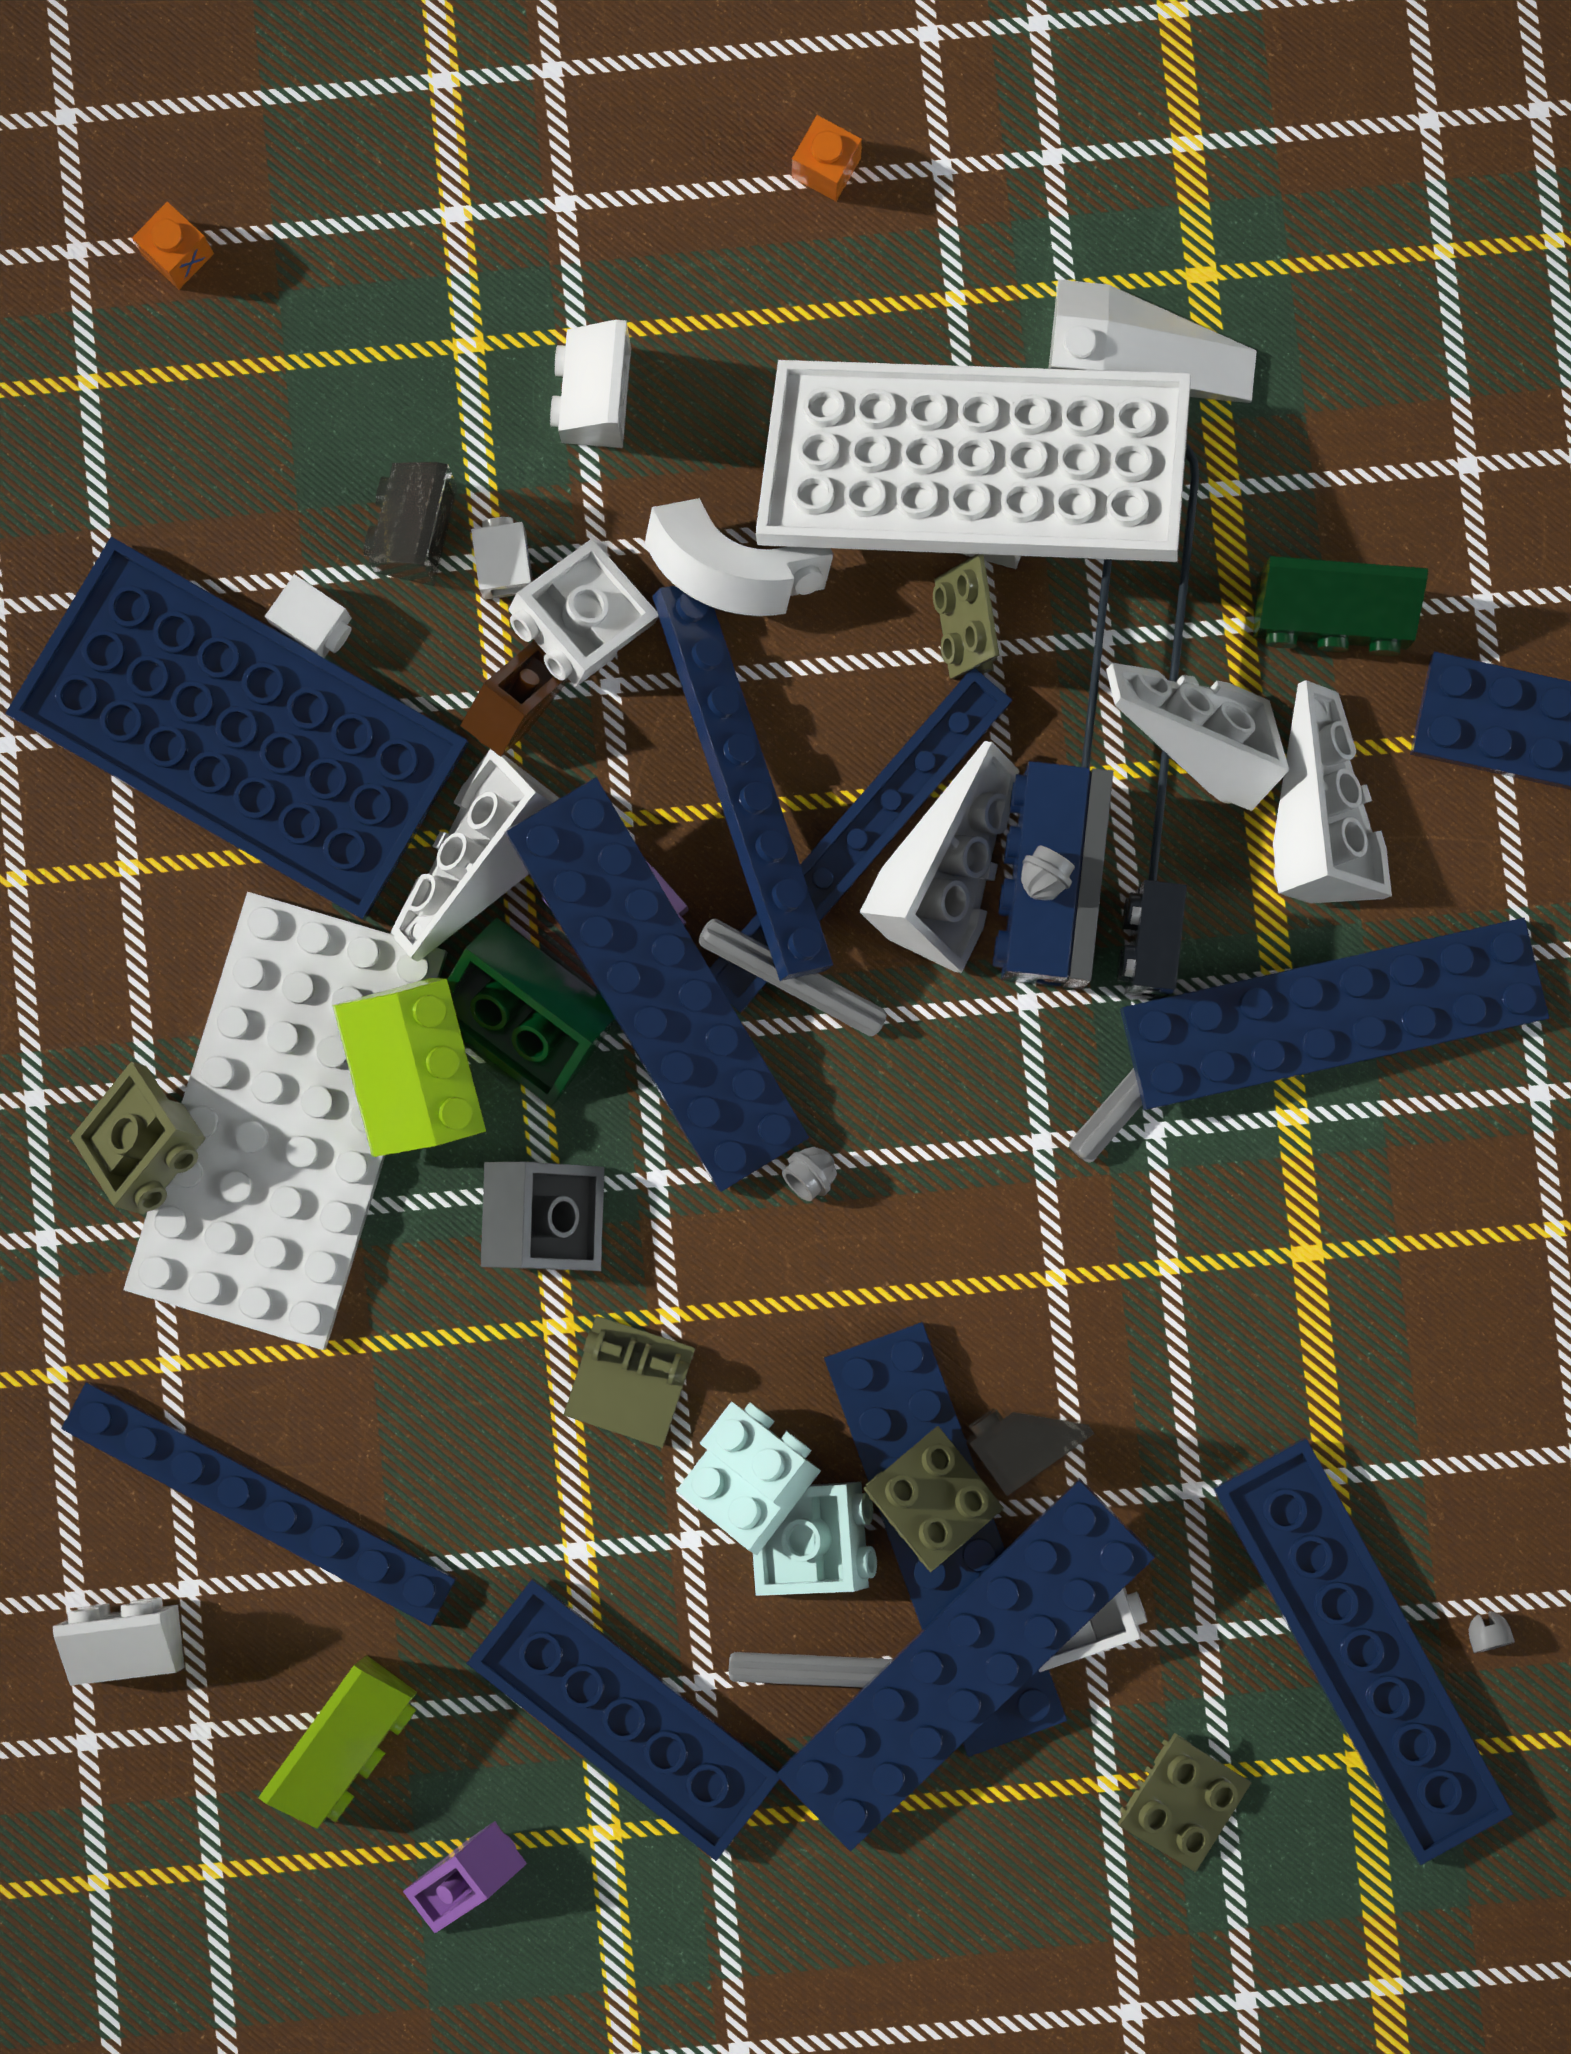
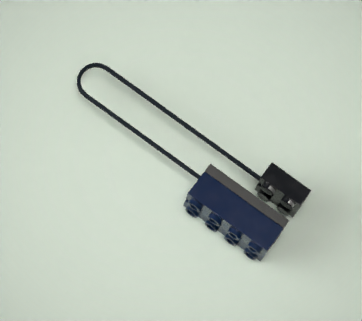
M1187 443L1185 457L1190 464L1191 481L1169 681L1175 682L1178 680L1199 485L1198 460ZM1104 559L1082 765L1077 767L1029 761L1024 775L1016 774L1015 782L1012 784L1009 812L1019 814L1018 826H1010V831L1007 833L1004 864L1013 865L1012 879L1005 878L1004 884L1001 886L998 915L1008 916L1006 931L999 930L998 936H996L993 955V967L1002 968L1001 981L1060 987L1062 984L1063 988L1081 990L1091 981L1114 772L1113 770L1092 768L1090 771L1112 559ZM1163 749L1161 753L1148 880H1144L1141 887L1135 893L1131 892L1129 898L1125 899L1122 929L1131 930L1130 944H1125L1124 950H1120L1117 966V981L1125 982V995L1161 999L1168 997L1176 990L1187 889L1185 884L1157 881L1170 758ZM1039 845L1057 852L1075 866L1069 877L1072 881L1069 889H1064L1053 900L1031 898L1021 882L1023 860L1026 855L1032 856Z

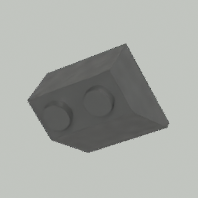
M484 1162L481 1267L601 1271L604 1167L539 1162Z

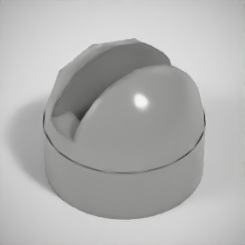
M1489 1611L1490 1626L1486 1627L1481 1615L1478 1614L1473 1618L1468 1629L1473 1653H1480L1515 1643L1511 1628L1503 1616Z

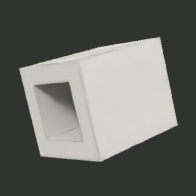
M496 517L484 520L482 522L483 527L471 529L480 593L484 600L515 596L517 592L533 581L527 535L523 522L513 523V518Z
M295 574L265 615V618L272 627L325 658L329 650L336 653L343 646L351 632V627L347 624L352 618L346 608Z

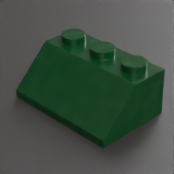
M1270 556L1257 577L1253 638L1266 639V645L1274 648L1297 647V641L1318 643L1317 649L1325 652H1346L1349 650V645L1369 647V653L1372 655L1398 656L1400 655V649L1407 650L1416 639L1428 579V568Z
M498 918L488 925L466 947L447 980L462 1040L551 1107L557 1102L601 1044L616 1020L602 996Z

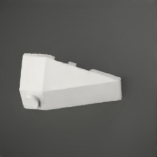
M1058 279L1048 369L1191 373L1190 397L1251 403L1256 350L1111 285Z
M1111 663L1106 669L1115 706L1219 801L1227 804L1233 803L1252 811L1289 771L1270 700L1228 682L1216 681L1211 687L1199 686L1196 678L1188 675H1182L1175 682L1167 680L1159 671L1118 663Z
M1307 680L1298 683L1286 757L1289 771L1283 777L1273 840L1274 877L1278 893L1308 903L1375 900L1391 897L1387 848L1382 832H1372L1364 804L1372 801L1368 786H1360L1350 760L1355 756L1356 748L1339 693Z
M983 742L884 864L860 910V913L888 940L954 972L962 973L984 928L987 911L981 910L980 906L986 880H995L998 864L991 862L997 834L1003 833L1007 828L1010 815L1012 784L1015 782L1016 774H1019V769L993 742Z
M491 749L461 787L454 801V804L459 806L460 810L449 833L440 831L433 844V847L438 849L429 874H423L416 879L390 934L395 935L394 939L408 956L417 962L529 875L504 831L559 799L505 755L500 757Z

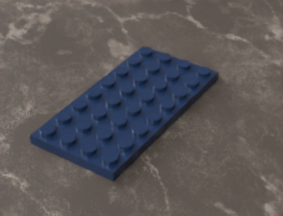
M110 537L5 713L17 722L363 921L368 917L469 745L468 740L113 537Z

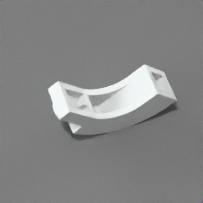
M700 498L652 507L645 544L658 568L684 593L714 608L753 616L786 614L790 596L806 595L825 589L834 555L831 548L782 547L777 549H756L738 544L727 538L715 527Z

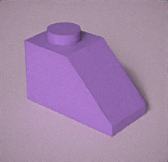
M494 1821L414 1881L403 1893L432 1931L437 1933L487 1900L527 1863L516 1850L512 1839L504 1834Z

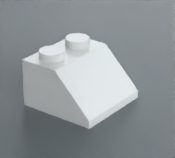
M611 320L567 329L566 346L557 345L555 376L563 377L561 396H552L550 426L559 427L558 432L561 443L623 448L631 357V343L627 320Z

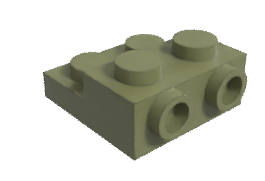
M133 1061L130 1062L70 1137L112 1205L143 1215L147 1211L157 1209L165 1202L167 1198L165 1188L177 1173L186 1172L196 1164L198 1160L196 1150L206 1139L184 1104L169 1100L148 1067Z

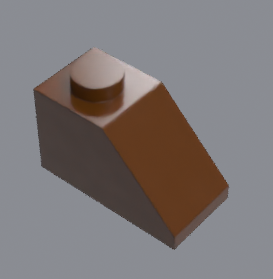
M535 640L482 685L460 725L500 757L528 733L569 681L568 678L558 680L550 673L544 662L546 653Z

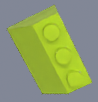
M428 978L332 1005L372 1157L438 1146L486 1132L447 979Z
M366 1655L351 1668L258 1798L265 1804L316 1829L319 1828L327 1817L336 1823L354 1798L347 1791L358 1774L368 1779L386 1754L378 1748L390 1730L398 1736L417 1711V1709L409 1704L417 1692Z

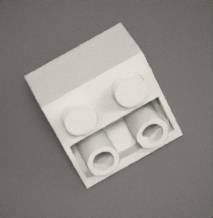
M162 1597L130 1601V1604L121 1605V1612L113 1613L110 1612L109 1603L78 1607V1610L67 1612L68 1620L53 1626L54 1639L70 1686L170 1674L185 1668L178 1605L163 1606Z

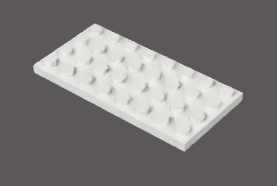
M778 360L755 533L757 545L1177 562L1191 373Z
M247 891L181 1103L184 1104L206 1139L196 1150L198 1153L196 1164L186 1172L177 1173L165 1188L167 1192L165 1202L157 1209L147 1212L123 1290L317 1349L326 1350L385 1159V1155L372 1157L332 1005L428 978H440L448 953L446 950L435 948L417 962L410 958L394 939L395 935Z

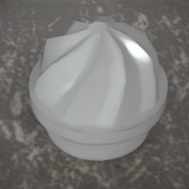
M1040 845L1032 856H1025L1021 882L1031 898L1053 900L1064 889H1069L1072 884L1069 877L1075 868L1069 860L1057 852Z
M811 1147L800 1152H794L788 1158L789 1165L782 1171V1175L788 1186L799 1197L806 1201H812L817 1195L825 1196L830 1191V1185L835 1179L837 1172L834 1160L828 1152Z

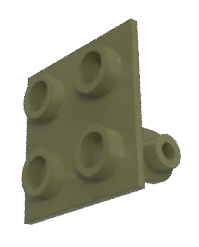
M976 554L934 578L933 604L935 610L940 614L943 633L941 654L944 662L948 664L950 679H955L974 668L982 674L994 671L993 662L1000 656L984 554Z
M596 1316L584 1345L582 1360L563 1416L663 1448L695 1348Z
M936 1426L886 1470L872 1478L866 1484V1487L863 1488L869 1495L868 1497L873 1500L889 1520L888 1522L893 1525L899 1536L905 1540L929 1572L936 1569L1004 1509L939 1426Z
M1174 1733L1169 1741L1166 1739L1162 1741L1164 1746L1153 1762L1155 1764L1154 1767L1151 1768L1147 1765L1145 1771L1149 1773L1146 1780L1138 1779L1136 1784L1141 1787L1139 1791L1135 1790L1125 1807L1121 1806L1119 1811L1123 1815L1117 1825L1196 1872L1252 1782Z

